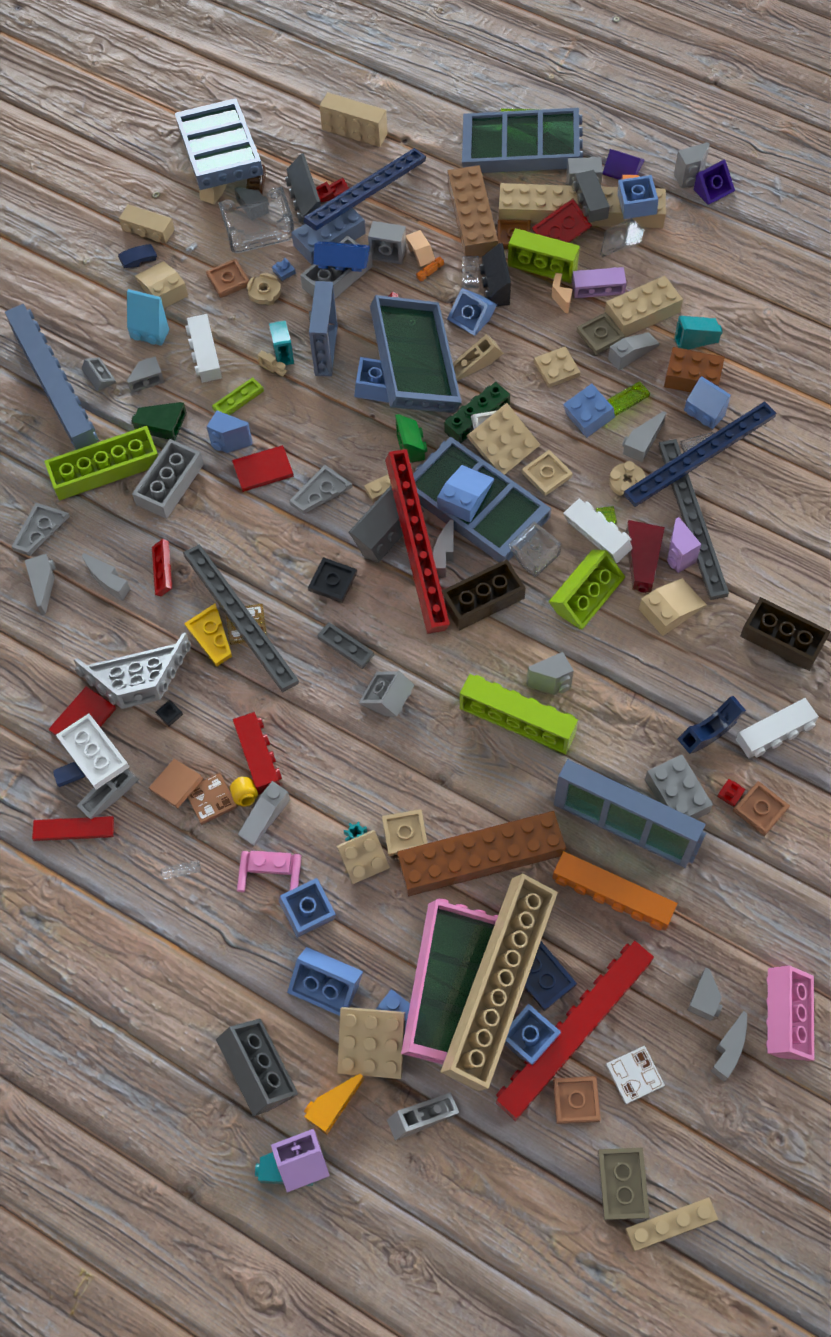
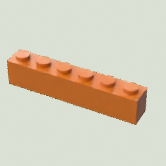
M564 851L553 872L552 879L557 884L564 887L566 885L572 887L576 893L581 895L587 894L600 904H609L615 911L620 913L624 911L637 921H646L657 930L663 929L666 931L678 904Z

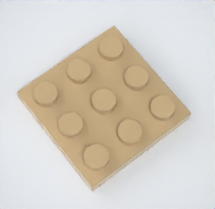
M508 403L467 435L484 459L504 475L540 446L539 442Z
M342 1007L340 1009L337 1073L401 1079L403 1072V1054H401L405 1031V1012Z

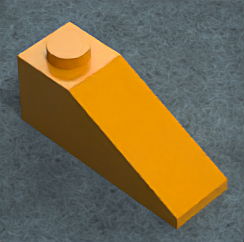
M358 1074L319 1096L314 1102L310 1101L304 1110L306 1121L327 1135L363 1083V1075Z

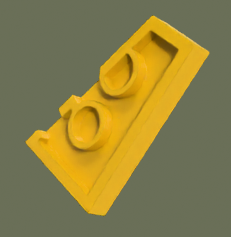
M216 603L184 623L187 630L216 667L232 657Z

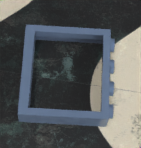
M315 281L309 328L315 376L332 377L338 330L333 282Z

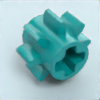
M360 822L354 825L349 823V829L344 830V835L348 836L345 838V842L366 833L367 827L362 828Z

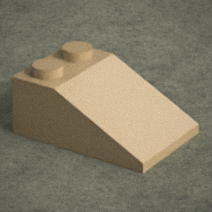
M164 261L135 275L136 280L146 294L161 297L163 308L188 297L185 282Z
M682 578L659 587L643 597L639 610L658 632L664 636L705 608L707 604Z

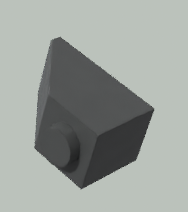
M240 187L234 188L237 202L251 221L269 213V201L266 196L263 197L260 191Z

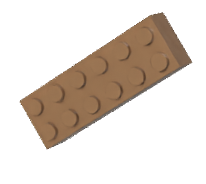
M480 165L448 170V188L465 259L482 257L498 245V238Z

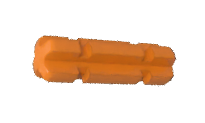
M440 256L425 266L423 271L417 272L416 278L420 282L424 281L426 276L429 277L444 265V259Z

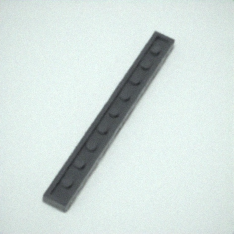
M677 439L659 442L658 447L664 465L681 455ZM686 474L672 483L671 486L684 524L701 543L697 563L709 599L714 600L728 597L729 591L689 474Z
M199 544L184 551L185 559L283 693L298 685V678Z

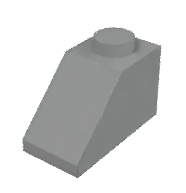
M156 356L138 362L127 379L131 393L164 383Z
M704 969L687 1011L709 1021L714 1016L718 1017L723 1005L719 1004L722 997L710 969Z

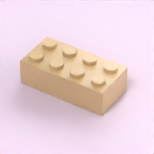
M328 92L320 104L322 130L378 147L382 145L388 134L386 109Z
M662 276L606 301L605 312L625 337L680 313L683 298L667 277Z

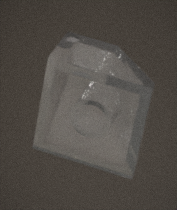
M632 218L607 229L600 256L605 257L640 244L644 229Z

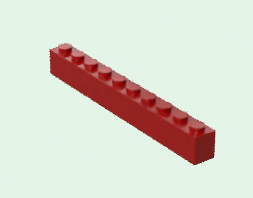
M407 449L390 451L385 462L427 634L442 632L448 628L450 623Z
M635 940L631 945L627 943L620 951L622 955L618 960L614 958L607 966L608 972L604 976L600 974L593 982L595 987L591 991L587 989L580 997L582 1002L577 1007L573 1005L566 1013L568 1018L563 1023L559 1021L555 1027L561 1031V1034L533 1065L525 1061L526 1066L522 1071L518 1069L510 1078L511 1084L507 1088L503 1086L496 1094L498 1097L496 1104L515 1122L652 963L654 956Z

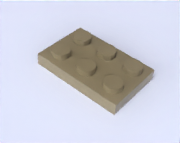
M643 1148L599 1149L598 1158L604 1221L649 1219Z

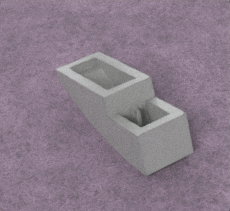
M449 520L443 528L433 550L438 577H446V561H453L454 520Z
M83 553L84 562L94 579L103 589L123 601L130 591L127 580L118 576L115 567Z
M126 769L97 790L93 788L77 807L92 819L121 798L139 779L129 769Z
M745 1011L742 1012L716 1047L722 1053V1056L711 1069V1072L724 1082L735 1068L743 1049L747 1030V1013Z

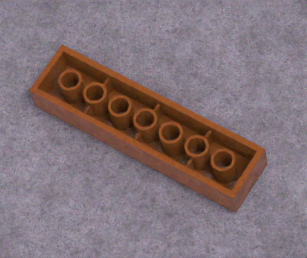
M550 811L397 851L409 897L561 857L563 851L565 852L566 846L555 812Z

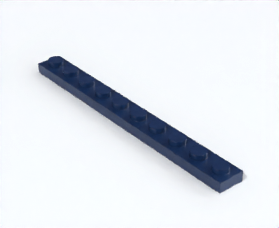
M413 148L306 215L304 223L317 231L425 162L426 155Z
M764 401L624 491L623 495L634 507L638 506L775 418L777 413Z

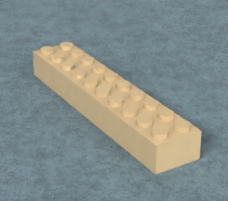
M500 183L499 220H531V224H537L572 198L581 210L582 205L578 203L577 193L569 185ZM601 187L610 206L608 219L591 222L592 226L664 228L666 189L655 188L658 196L656 215L624 219L617 195L618 187Z
M523 873L511 880L440 1073L476 1091L489 1089L558 893Z

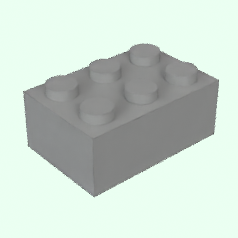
M679 755L647 771L645 781L658 802L694 819L710 813L713 804L683 755Z

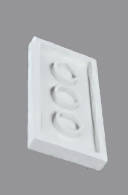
M87 714L56 735L96 790L129 768L128 763L90 714Z

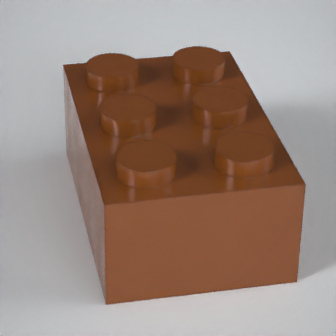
M673 347L664 387L691 393L701 376L719 387L725 357Z

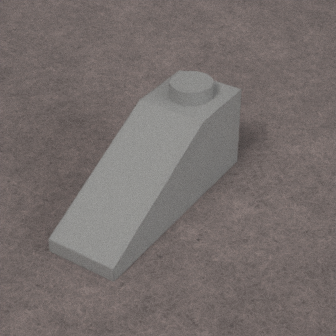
M649 332L626 337L610 346L608 360L618 370H621L658 347L660 343Z
M661 412L634 429L629 437L626 436L622 443L624 447L623 455L643 462L665 422L667 412Z
M47 554L25 560L36 604L42 615L46 614L55 579L53 571L56 570L53 559L49 560Z
M272 781L259 797L238 836L255 846L289 803L288 791Z
M450 1092L398 1110L387 1119V1122L396 1141L459 1114V1110Z

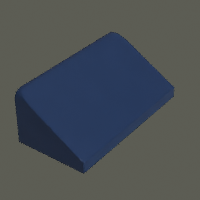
M76 762L53 770L57 787H62L86 777Z

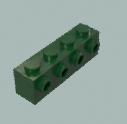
M497 382L487 386L481 394L474 396L467 405L460 407L458 412L445 420L444 432L461 444L468 438L467 435L474 430L471 416L473 414L497 411L506 403L510 405V393Z

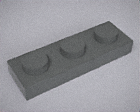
M330 622L317 635L320 641L362 669L374 656L372 650Z

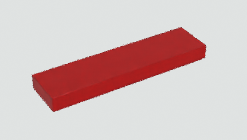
M113 816L94 817L92 819L85 817L33 820V841L114 837Z

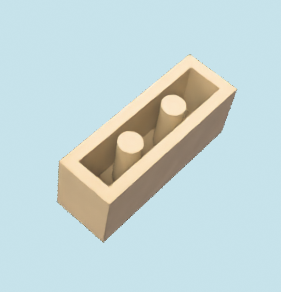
M129 204L119 217L122 230L156 242L166 244L175 230L172 218Z

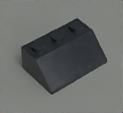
M499 243L482 256V264H479L480 275L483 274L482 286L486 288L485 298L496 303V307L510 305L511 280L503 243Z

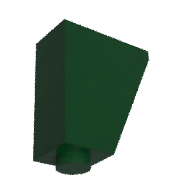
M177 402L140 407L137 409L136 414H133L131 422L135 430L147 426L151 436L175 441L187 414L185 404Z

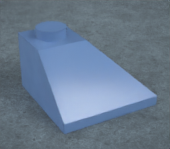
M461 288L447 320L476 336L491 319L497 304L484 296Z

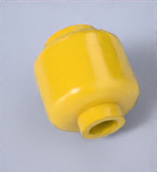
M238 777L230 785L232 799L239 806H250L258 797L254 781L249 777Z

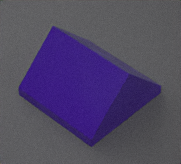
M610 149L602 175L621 180L622 175H638L644 159Z
M725 159L698 172L696 175L694 191L707 205L735 191Z

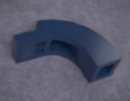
M731 696L707 719L699 724L689 726L677 740L689 754L697 752L729 731L746 710L734 696Z

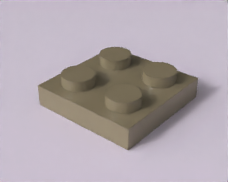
M606 312L578 326L576 331L595 355L625 338V335Z

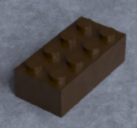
M506 559L442 590L446 610L460 631L525 599L526 588Z
M760 597L747 619L740 637L810 671L831 631Z

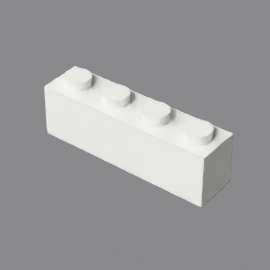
M207 314L187 318L186 332L187 336L191 335V339H188L190 349H194V352L191 354L193 362H197L198 365L194 366L196 375L201 377L202 383L222 379Z
M579 498L563 513L571 526L600 550H607L615 563H618L633 549L630 543L631 538L625 532L621 533L618 531V527L613 522L609 523L606 521L605 516L601 512H595L589 502H583Z
M803 698L740 731L736 741L748 759L753 756L759 757L768 748L772 747L774 749L783 743L782 741L787 738L792 740L799 735V732L811 730L815 727V722L819 716L807 699Z

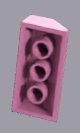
M792 966L768 968L767 1054L785 1059L814 1061V976Z

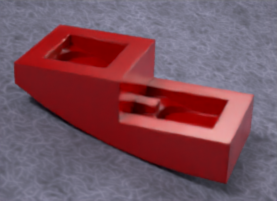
M343 177L330 185L326 181L316 187L320 202L330 201L349 189Z

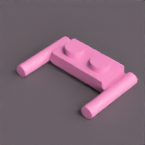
M242 851L237 891L245 892L247 872L291 875L290 891L297 888L299 884L301 855L281 852Z

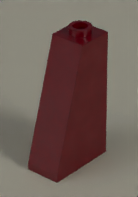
M628 520L626 534L631 538L630 543L633 548L628 552L633 590L641 593H651L665 527Z

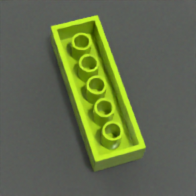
M144 426L45 460L44 462L55 493L60 501L149 470L158 457V452L148 427Z
M469 674L460 691L461 710L565 755L567 754L575 737L578 719H575L573 715L561 713L549 705H542L534 698L521 696L515 690L509 691L498 683L486 681L479 675Z

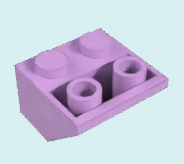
M314 1129L271 1145L287 1193L330 1176Z

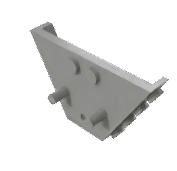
M183 633L176 644L85 665L77 658L74 659L76 664L75 671L80 677H84L90 686H95L101 695L105 694L113 705L116 704L121 709L145 704L162 698L164 692L168 689L169 683L175 677L178 667L183 663L186 653L189 652L191 643L188 640L187 633Z

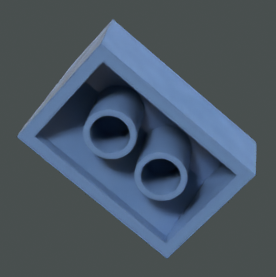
M306 947L297 958L287 993L340 1016V1009L342 1007H350L358 990L363 971Z

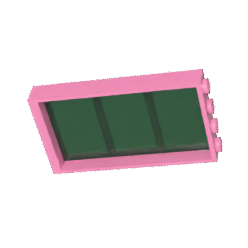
M436 899L428 904L401 1054L443 1065L498 915L490 916L483 910L473 911L467 909L468 907L462 904H449V901L445 899Z

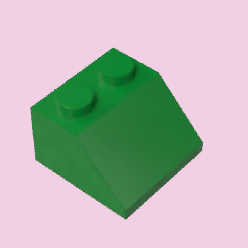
M400 414L395 415L396 436L400 450L407 449L410 463L425 460V453L428 450L426 442H422V427L418 428L416 420Z

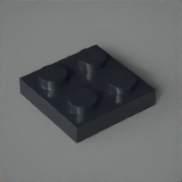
M323 557L308 586V591L343 603L357 575V569Z

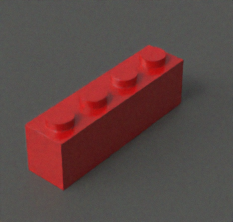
M255 712L232 719L258 795L262 794L272 781L280 786L279 780L282 779L279 768H274L273 763L276 762L273 751H268L267 746L270 745L267 734H262L261 729L264 728L261 717L257 718Z

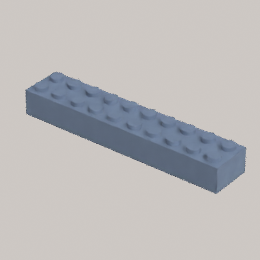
M24 304L5 311L20 347L75 450L99 442L92 422H89L85 409H82L78 396H75L71 383H68L65 372L61 370L58 359L53 356L54 353L51 346L46 344L48 342L45 335L39 332L41 329L38 322L32 320L35 319L30 309L27 310Z

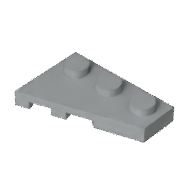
M324 465L289 502L291 506L305 514L353 488L352 483Z
M35 503L12 545L13 551L30 556L70 517L69 513Z

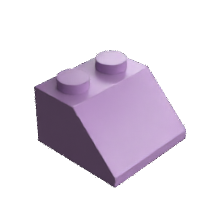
M678 517L675 520L670 540L667 562L672 569L679 573L696 563L701 543Z

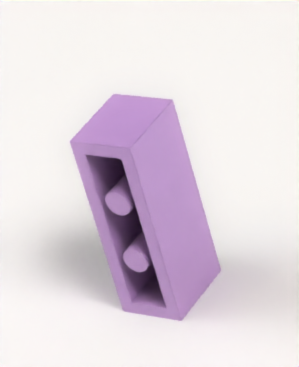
M624 267L573 271L572 287L574 298L624 294L626 289Z

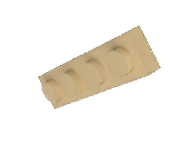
M710 1197L628 1227L625 1230L635 1252L717 1221L718 1217Z

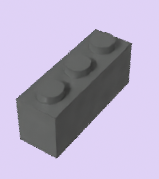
M590 170L575 174L572 188L577 193L578 203L582 205L584 217H587L589 223L608 219L610 206L595 171Z

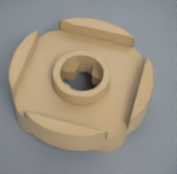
M268 273L260 274V277L257 278L255 276L251 278L247 284L249 299L257 304L273 305L281 294V285L278 279Z
M632 461L619 464L610 473V488L614 493L622 496L626 489L645 478V473ZM626 477H627V478H630V479H631V482H630V483H629V481L624 482V478H626Z

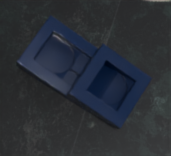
M146 244L125 250L118 254V258L124 268L140 267V262L156 261L157 254L151 244Z

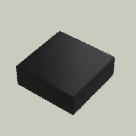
M171 700L167 701L155 712L168 727L183 715L182 711Z

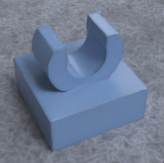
M286 258L272 266L273 272L281 281L296 274L295 268Z

